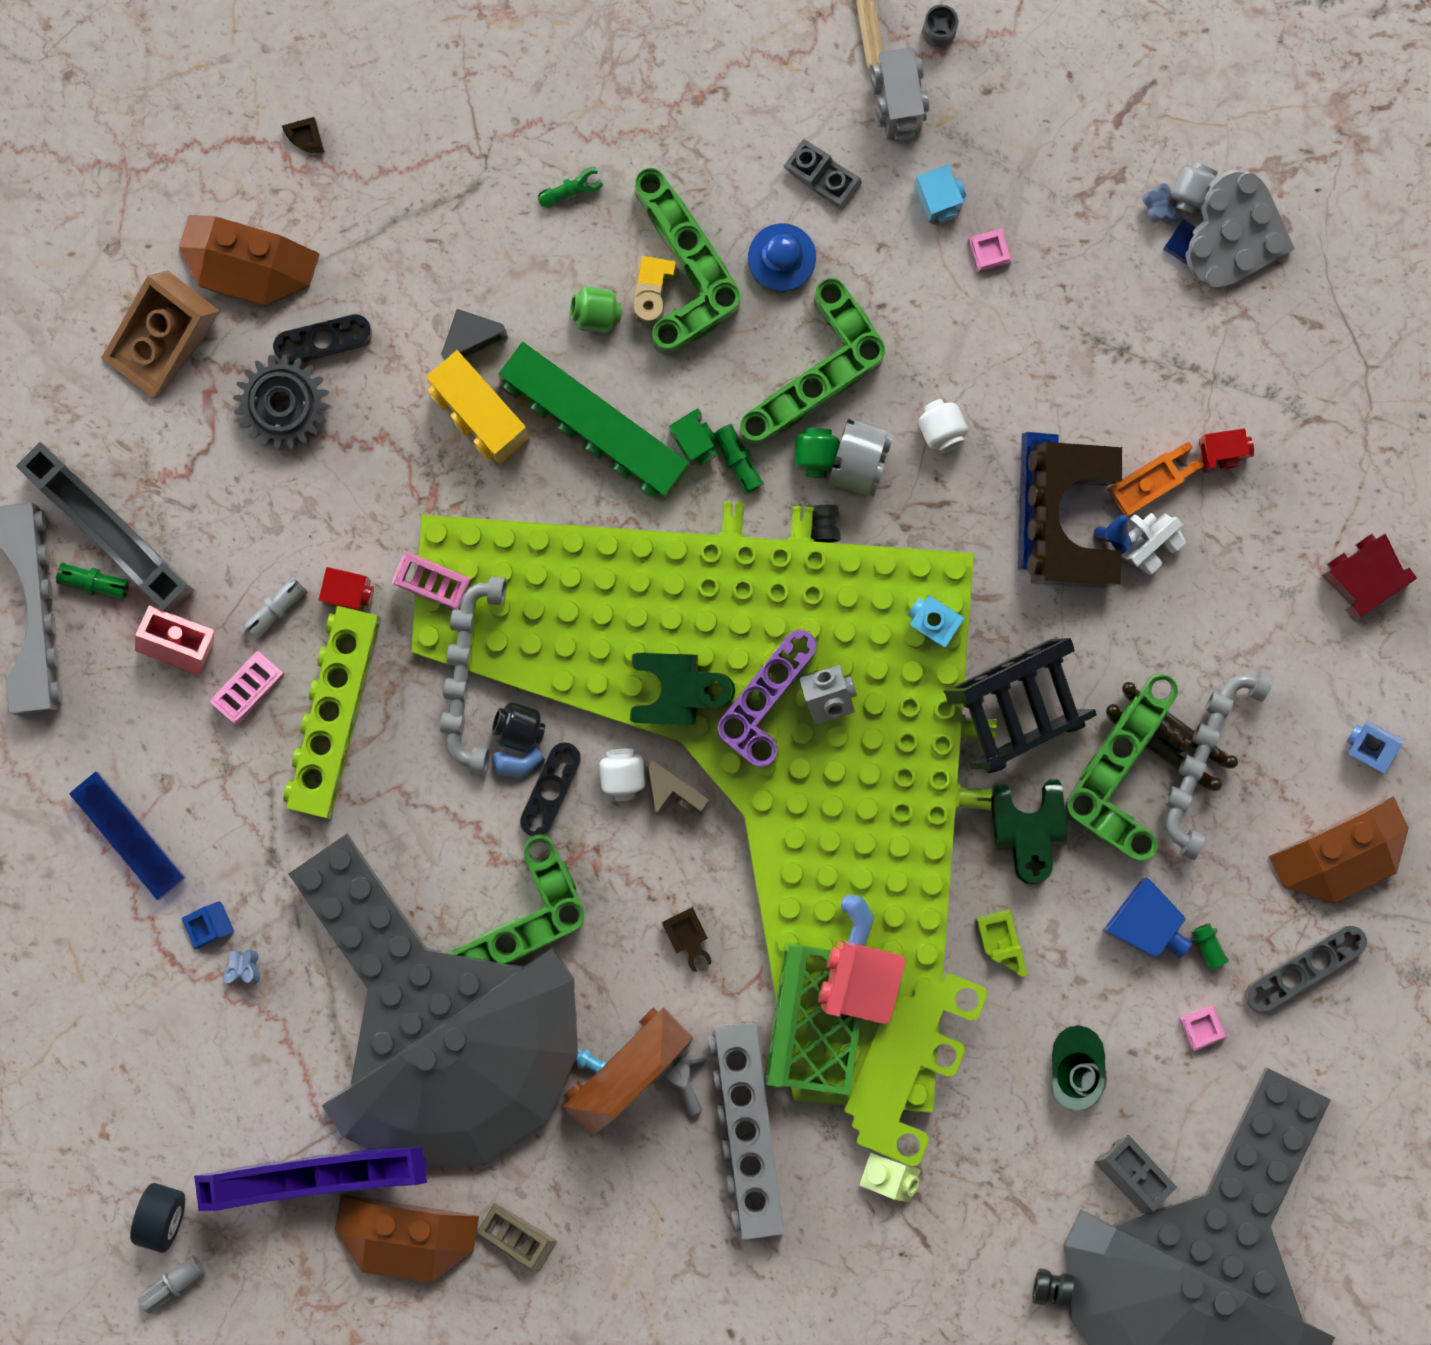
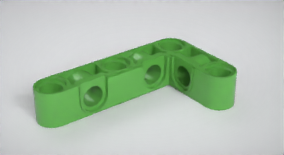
M645 168L637 174L635 179L637 198L646 210L652 224L699 293L698 298L678 311L675 308L673 312L660 319L654 325L652 337L655 348L662 354L671 355L704 337L718 325L734 316L740 308L741 293L723 261L665 176L655 168ZM653 180L660 185V188L655 193H646L641 189L642 185L646 181ZM683 237H693L697 241V245L691 250L682 249L678 243ZM723 292L730 293L735 301L732 305L723 307L716 302V297ZM665 329H671L677 333L678 337L673 343L665 344L659 340V334Z
M836 278L822 280L816 289L815 305L827 322L826 325H831L842 341L843 347L747 412L740 422V435L746 444L759 446L766 443L851 388L881 364L885 354L883 340L872 326L864 310L856 303L840 280ZM832 289L839 294L840 299L836 303L829 304L822 299L821 294L825 290ZM871 345L877 349L878 356L873 360L864 359L860 354V349L863 346ZM808 383H815L820 386L822 393L816 398H810L804 394L803 387ZM751 421H759L764 425L765 431L759 436H752L746 431V425Z
M1164 673L1152 675L1138 694L1131 700L1083 770L1078 782L1067 798V808L1075 820L1089 828L1092 833L1113 847L1116 846L1130 857L1139 861L1148 860L1156 853L1157 840L1148 828L1134 820L1133 816L1131 817L1117 808L1109 799L1160 726L1165 714L1178 695L1176 681ZM1166 680L1169 682L1171 691L1166 698L1157 699L1153 696L1152 687L1156 681ZM1119 738H1126L1131 742V750L1125 756H1117L1113 753V743ZM1079 796H1088L1092 799V807L1086 813H1078L1073 809V802ZM1137 835H1146L1150 839V846L1144 852H1136L1131 848V842Z
M540 834L532 836L527 840L524 849L525 860L545 904L543 908L521 919L518 917L480 934V937L459 948L454 946L452 950L445 953L508 964L551 944L560 937L582 926L585 918L583 903L577 893L576 885L568 867L562 861L555 843L550 837ZM543 842L549 847L550 854L547 858L537 860L532 857L530 848L534 843ZM571 905L578 909L579 917L577 920L569 923L560 918L559 912L564 906ZM502 935H509L514 938L516 946L511 951H501L496 945L497 939Z

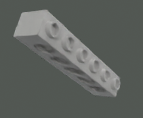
M756 1022L714 1027L715 1035L708 1037L711 1057L718 1056L720 1070H713L715 1090L723 1091L724 1105H718L720 1127L727 1126L729 1140H722L725 1162L732 1161L734 1175H728L727 1181L729 1196H737L738 1210L732 1211L734 1232L741 1231L742 1240L783 1235L784 1227ZM732 1051H741L747 1058L745 1066L740 1070H733L726 1064V1057ZM737 1086H746L751 1091V1098L744 1105H738L731 1099V1092ZM742 1121H750L756 1127L754 1136L748 1140L740 1139L735 1132L736 1126ZM754 1156L760 1161L758 1172L748 1175L741 1170L740 1163L745 1157ZM752 1191H758L765 1197L764 1205L757 1210L750 1209L745 1204V1197Z

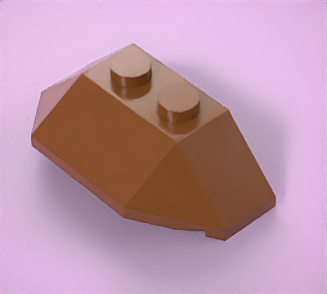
M189 215L179 244V249L199 287L262 306H267L299 290L310 287L320 256L318 252L281 235L216 216Z
M1394 796L1270 855L1269 858L1284 888L1335 904L1397 874L1409 827Z
M341 1194L335 1231L362 1272L432 1283L474 1251L479 1215Z

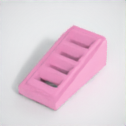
M405 550L393 576L392 584L458 610L471 578ZM411 563H415L417 568L411 582H409L405 578ZM427 568L431 571L423 588L418 586L424 569ZM439 573L444 575L437 593H434L431 590ZM452 578L457 580L450 599H448L444 595Z
M257 651L209 702L234 724L240 725L284 673ZM256 664L271 675L267 680L253 670ZM247 674L261 685L257 691L244 680ZM238 685L251 695L247 701L234 690ZM228 696L241 705L237 711L225 701Z

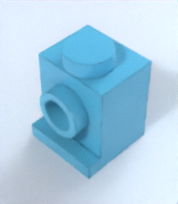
M928 595L925 601L918 598L908 614L909 617L913 618L910 626L944 648L947 647L965 619L930 595ZM938 613L940 615L941 622L938 626L928 624L927 617L929 614Z

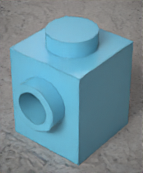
M949 164L916 177L915 187L929 222L938 219L939 223H943L958 216V211L961 210L964 203L963 199L966 198V192L961 180L954 179Z

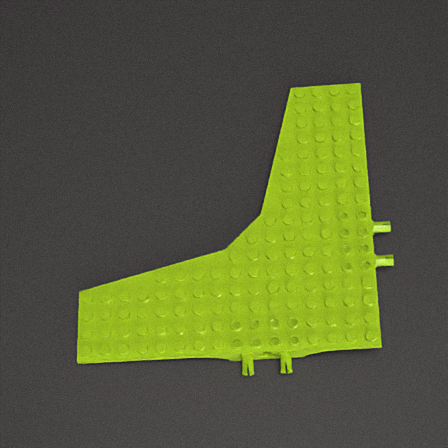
M723 501L722 532H718V535L421 515L418 556L471 578L465 593L470 587L478 583H489L491 576L507 579L506 598L502 606L488 604L486 596L480 597L475 603L474 612L476 618L472 632V658L468 669L469 672L680 741L744 815L776 1000L785 942L825 949L836 948L838 939L848 942L854 923L848 913L843 912L841 909V901L846 895L863 898L873 914L874 920L865 946L899 954L905 958V967L895 1003H900L903 995L913 997L918 988L928 990L931 982L934 980L940 983L943 982L955 811H959V808L991 811V801L977 800V798H992V788H965L957 783L960 741H964V738H979L972 718H966V714H962L963 704H948L944 691L965 681L974 553L814 542V539H811L814 508L805 506L803 521H801L802 507L792 506L791 537H787V540L745 537V534H742L745 503L735 502L734 516H732L733 503L731 501ZM424 569L418 586L424 588L431 571L430 569ZM438 573L431 590L432 592L437 593L444 575ZM451 578L444 597L450 599L457 580ZM415 594L411 652L447 664L448 647L450 644H457L458 631L450 629L451 615L455 609ZM928 595L965 618L946 648L910 626L913 618L909 617L908 614L918 598L925 601ZM931 613L927 617V622L931 626H938L941 622V617L938 613ZM805 630L816 638L818 644L817 652L758 725L776 740L779 746V754L773 763L766 766H756L723 741L718 732V724L785 638L793 631ZM805 637L802 640L795 638L792 643L796 648L792 654L788 656L783 651L780 657L790 661L796 669L800 662L793 659L800 652L805 654L809 652L810 649L806 645L809 641L808 638ZM635 653L698 655V672L722 673L732 679L736 689L734 699L725 707L697 708L696 725L634 723L630 721L631 708L636 705H650L657 701L662 687L660 680L655 674L649 671L636 670L632 667V655ZM777 663L771 667L769 675L773 682L780 684L787 680L789 672L784 664ZM840 665L844 678L851 676L857 692V696L851 698L855 712L815 725L799 678ZM715 680L714 686L708 688V692L714 694L715 700H717L718 695L724 694L725 691L724 687L718 686L717 680ZM753 691L748 697L749 707L754 711L762 710L766 705L765 695L761 691ZM737 718L730 719L726 724L727 734L732 738L742 736L744 732L743 722ZM987 719L990 728H997V719ZM991 731L994 741H996V732ZM765 740L757 741L753 746L754 756L759 760H767L772 753L771 745ZM808 954L806 970L814 979L828 969L827 962L822 956ZM805 975L803 987L810 982ZM829 975L817 983L820 989L822 983L828 981ZM814 987L801 995L800 1004L807 1014L822 1004L818 1002L819 993ZM800 1010L798 1021L805 1017ZM823 1010L811 1018L822 1034L839 1022L834 1015L826 1014ZM840 1014V1017L842 1019L847 1016L845 1014ZM853 1019L846 1023L850 1030L852 1027ZM861 1019L850 1095L878 1028V1022ZM808 1021L799 1027L795 1034V1040L802 1049L819 1037ZM940 1021L936 1028V1033H939ZM842 1026L827 1037L826 1040L834 1051L839 1053L849 1045L850 1036ZM823 1041L806 1053L816 1068H819L833 1057ZM795 1045L792 1056L799 1052ZM938 1046L935 1048V1050H934V1052H933V1059H934V1061H935L936 1064H937ZM847 1054L840 1058L845 1064V1066ZM803 1056L791 1064L789 1078L803 1080L813 1072V1069ZM838 1061L820 1073L828 1084L843 1085L845 1071ZM921 1066L904 1110L933 1113L935 1071ZM818 1076L811 1080L812 1082L822 1083ZM791 1087L793 1101L847 1105L850 1095Z

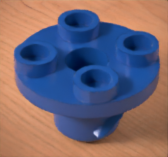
M786 223L773 224L762 229L752 240L748 251V265L753 277L760 285L776 293H785L801 287L811 277L816 264V250L811 238L799 227Z

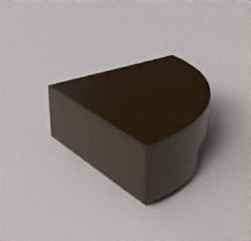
M315 117L282 125L285 135L297 148L310 153L325 152Z

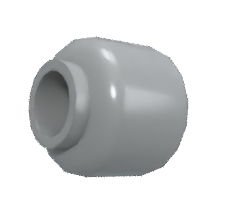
M1193 162L1191 166H1183L1171 190L1172 198L1178 201L1176 208L1194 216L1197 210L1202 211L1201 206L1202 204L1204 205L1205 195L1210 189L1208 185L1216 178L1218 172L1197 162Z

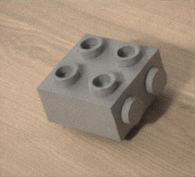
M913 47L879 52L877 64L872 66L873 74L871 75L873 95H879L880 97L878 98L879 107L876 108L879 128L885 127L886 138L895 137V140L911 139L915 137V133H920L922 122L927 120L926 112H929L927 91L920 90L921 79L924 77L921 58H915Z

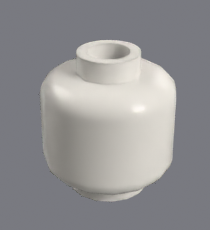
M939 399L924 407L925 413L919 418L918 425L930 449L946 453L965 443L964 437L969 430L957 404L944 403L942 399Z
M630 748L608 751L606 753L607 757L603 758L599 763L602 790L608 795L615 796L616 801L635 799V793L640 792L646 786L643 758L638 754H634V750Z

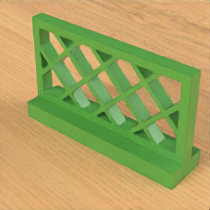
M785 942L764 1078L768 1086L781 1088L782 1086L850 1095L861 1018L847 1015L842 1019L839 1016H835L839 1022L822 1034L811 1019L822 1011L821 1005L807 1014L800 1004L801 995L810 988L814 987L820 993L817 983L830 973V968H828L813 979L806 970L808 954L822 956L828 962L831 949ZM805 975L810 982L803 987ZM800 1010L805 1017L798 1021ZM853 1019L852 1027L850 1030L846 1023ZM808 1021L819 1037L802 1049L795 1040L796 1030ZM843 1026L850 1036L849 1045L839 1053H836L826 1038ZM823 1041L833 1057L819 1068H816L806 1053ZM795 1045L799 1052L792 1056ZM847 1054L845 1066V1064L840 1058ZM803 1056L813 1069V1072L803 1080L789 1078L791 1064ZM836 1061L845 1071L842 1086L828 1084L820 1074ZM818 1076L822 1083L812 1082L811 1080Z

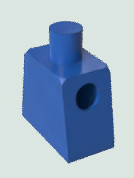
M1147 877L1141 878L1103 929L1105 933L1156 958L1166 948L1181 959L1192 945L1190 940L1178 932L1186 918Z

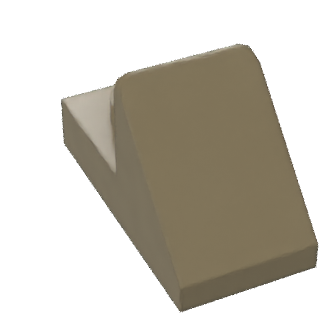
M654 760L649 763L648 767L656 815L672 793L678 796L674 802L688 812L692 813L694 809L702 812L709 802L706 797Z

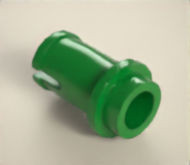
M1210 923L1192 930L1193 938L1191 941L1192 943H1197L1208 965V970H1213L1226 964L1229 960L1225 956L1216 936L1217 928H1212Z

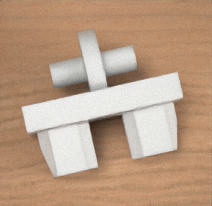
M1150 513L1144 520L1137 515H1133L1129 519L1131 526L1134 528L1129 532L1132 544L1128 552L1121 554V557L1125 562L1135 565L1142 572L1149 575L1153 574L1162 564L1161 560L1154 553L1159 546L1163 545L1168 552L1174 553L1186 544V540L1179 530L1183 524L1177 517L1171 518L1166 513H1163L1158 519Z

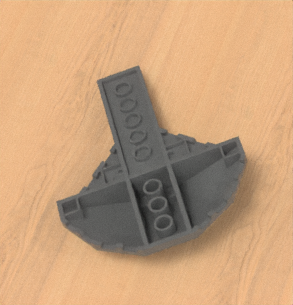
M348 833L288 874L368 989L351 1085L322 1105L344 1138L368 1149L423 1147V1155L426 1159L427 1167L486 1164L548 1121L579 1052L575 978L553 947L526 966L507 965L487 959L453 955L427 948Z
M1265 1067L1204 1194L1113 1225L1080 1209L1064 1242V1251L1066 1254L1067 1274L1074 1275V1288L1070 1303L1071 1319L1088 1345H1332L1335 1339L1334 1336L1303 1321L1271 1229V1224L1331 1099Z

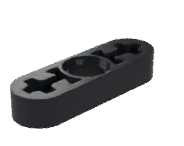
M352 314L284 331L275 338L273 350L281 361L283 354L288 355L286 351H281V348L286 346L285 341L291 339L293 344L304 343L301 336L307 334L306 340L311 352L306 353V348L301 346L293 350L294 355L289 356L290 364H293L297 358L305 362L367 345L372 338V328L365 317ZM358 323L360 328L365 327V331L360 332L361 338L354 339L351 334L342 336L345 343L339 344V336L334 329L335 327L340 326L342 333L351 331L352 324ZM326 330L332 334V343L327 348L321 349L316 347L313 342L315 334Z
M563 742L555 745L546 760L520 819L523 831L530 836L546 835L554 823L581 763L580 752L573 744ZM566 749H570L572 751L571 757L575 761L573 765L566 764L562 771V774L569 775L567 781L564 782L557 775L547 774L550 767L557 770L560 761L555 758L558 752L564 753ZM547 780H555L560 784L561 793L554 800H547L541 794V786ZM537 798L545 805L554 806L552 813L545 809L542 815V820L546 822L545 827H538L535 831L530 830L531 823L527 821V817L537 814L540 806L533 805Z

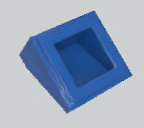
M220 901L204 906L181 918L195 950L234 932L225 908Z

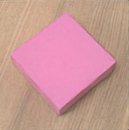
M1002 228L969 238L968 241L978 272L1011 263V256Z
M1213 1005L1179 1018L1193 1051L1227 1038Z

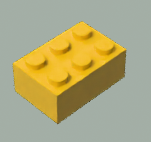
M458 350L426 376L430 385L427 391L432 400L442 411L449 408L453 412L449 415L453 420L452 422L464 436H468L471 433L475 437L472 441L475 444V448L488 462L494 458L501 465L530 439L526 426Z

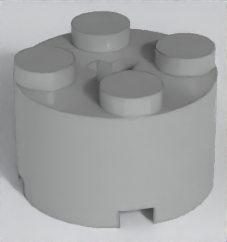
M848 418L834 461L838 468L832 469L827 484L864 496L870 495L874 497L885 467L884 462L890 450L894 433Z

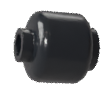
M511 702L504 709L499 708L497 710L492 725V734L496 735L499 745L527 752L533 747L534 743H541L545 732V724L540 723L541 717L537 709Z

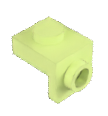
M870 1152L859 1186L894 1200L910 1202L911 1197L915 1195L919 1187L918 1177L920 1169Z

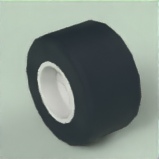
M157 1183L148 1185L139 1200L130 1231L131 1242L134 1245L153 1251L166 1252L172 1245L181 1224L185 1208V1194L180 1190Z

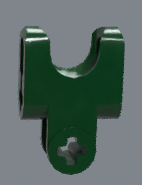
M635 653L632 655V667L636 670L652 672L658 677L662 687L657 701L650 705H636L631 708L630 721L634 723L696 725L697 708L725 707L734 699L736 689L732 679L722 673L698 672V655ZM715 680L718 681V686L724 687L725 690L724 694L718 695L717 700H715L714 694L708 692V688L715 685Z
M1049 779L1042 787L1041 806L1039 810L1033 813H1024L1014 806L1010 788L1007 785L993 784L991 809L996 850L1013 849L1015 872L1020 881L1030 885L1045 881L1053 870L1051 846L1067 844V826L1061 782L1058 779ZM1031 857L1034 858L1035 863H1041L1042 869L1036 872V876H1033L1032 870H1026L1025 864L1031 862Z

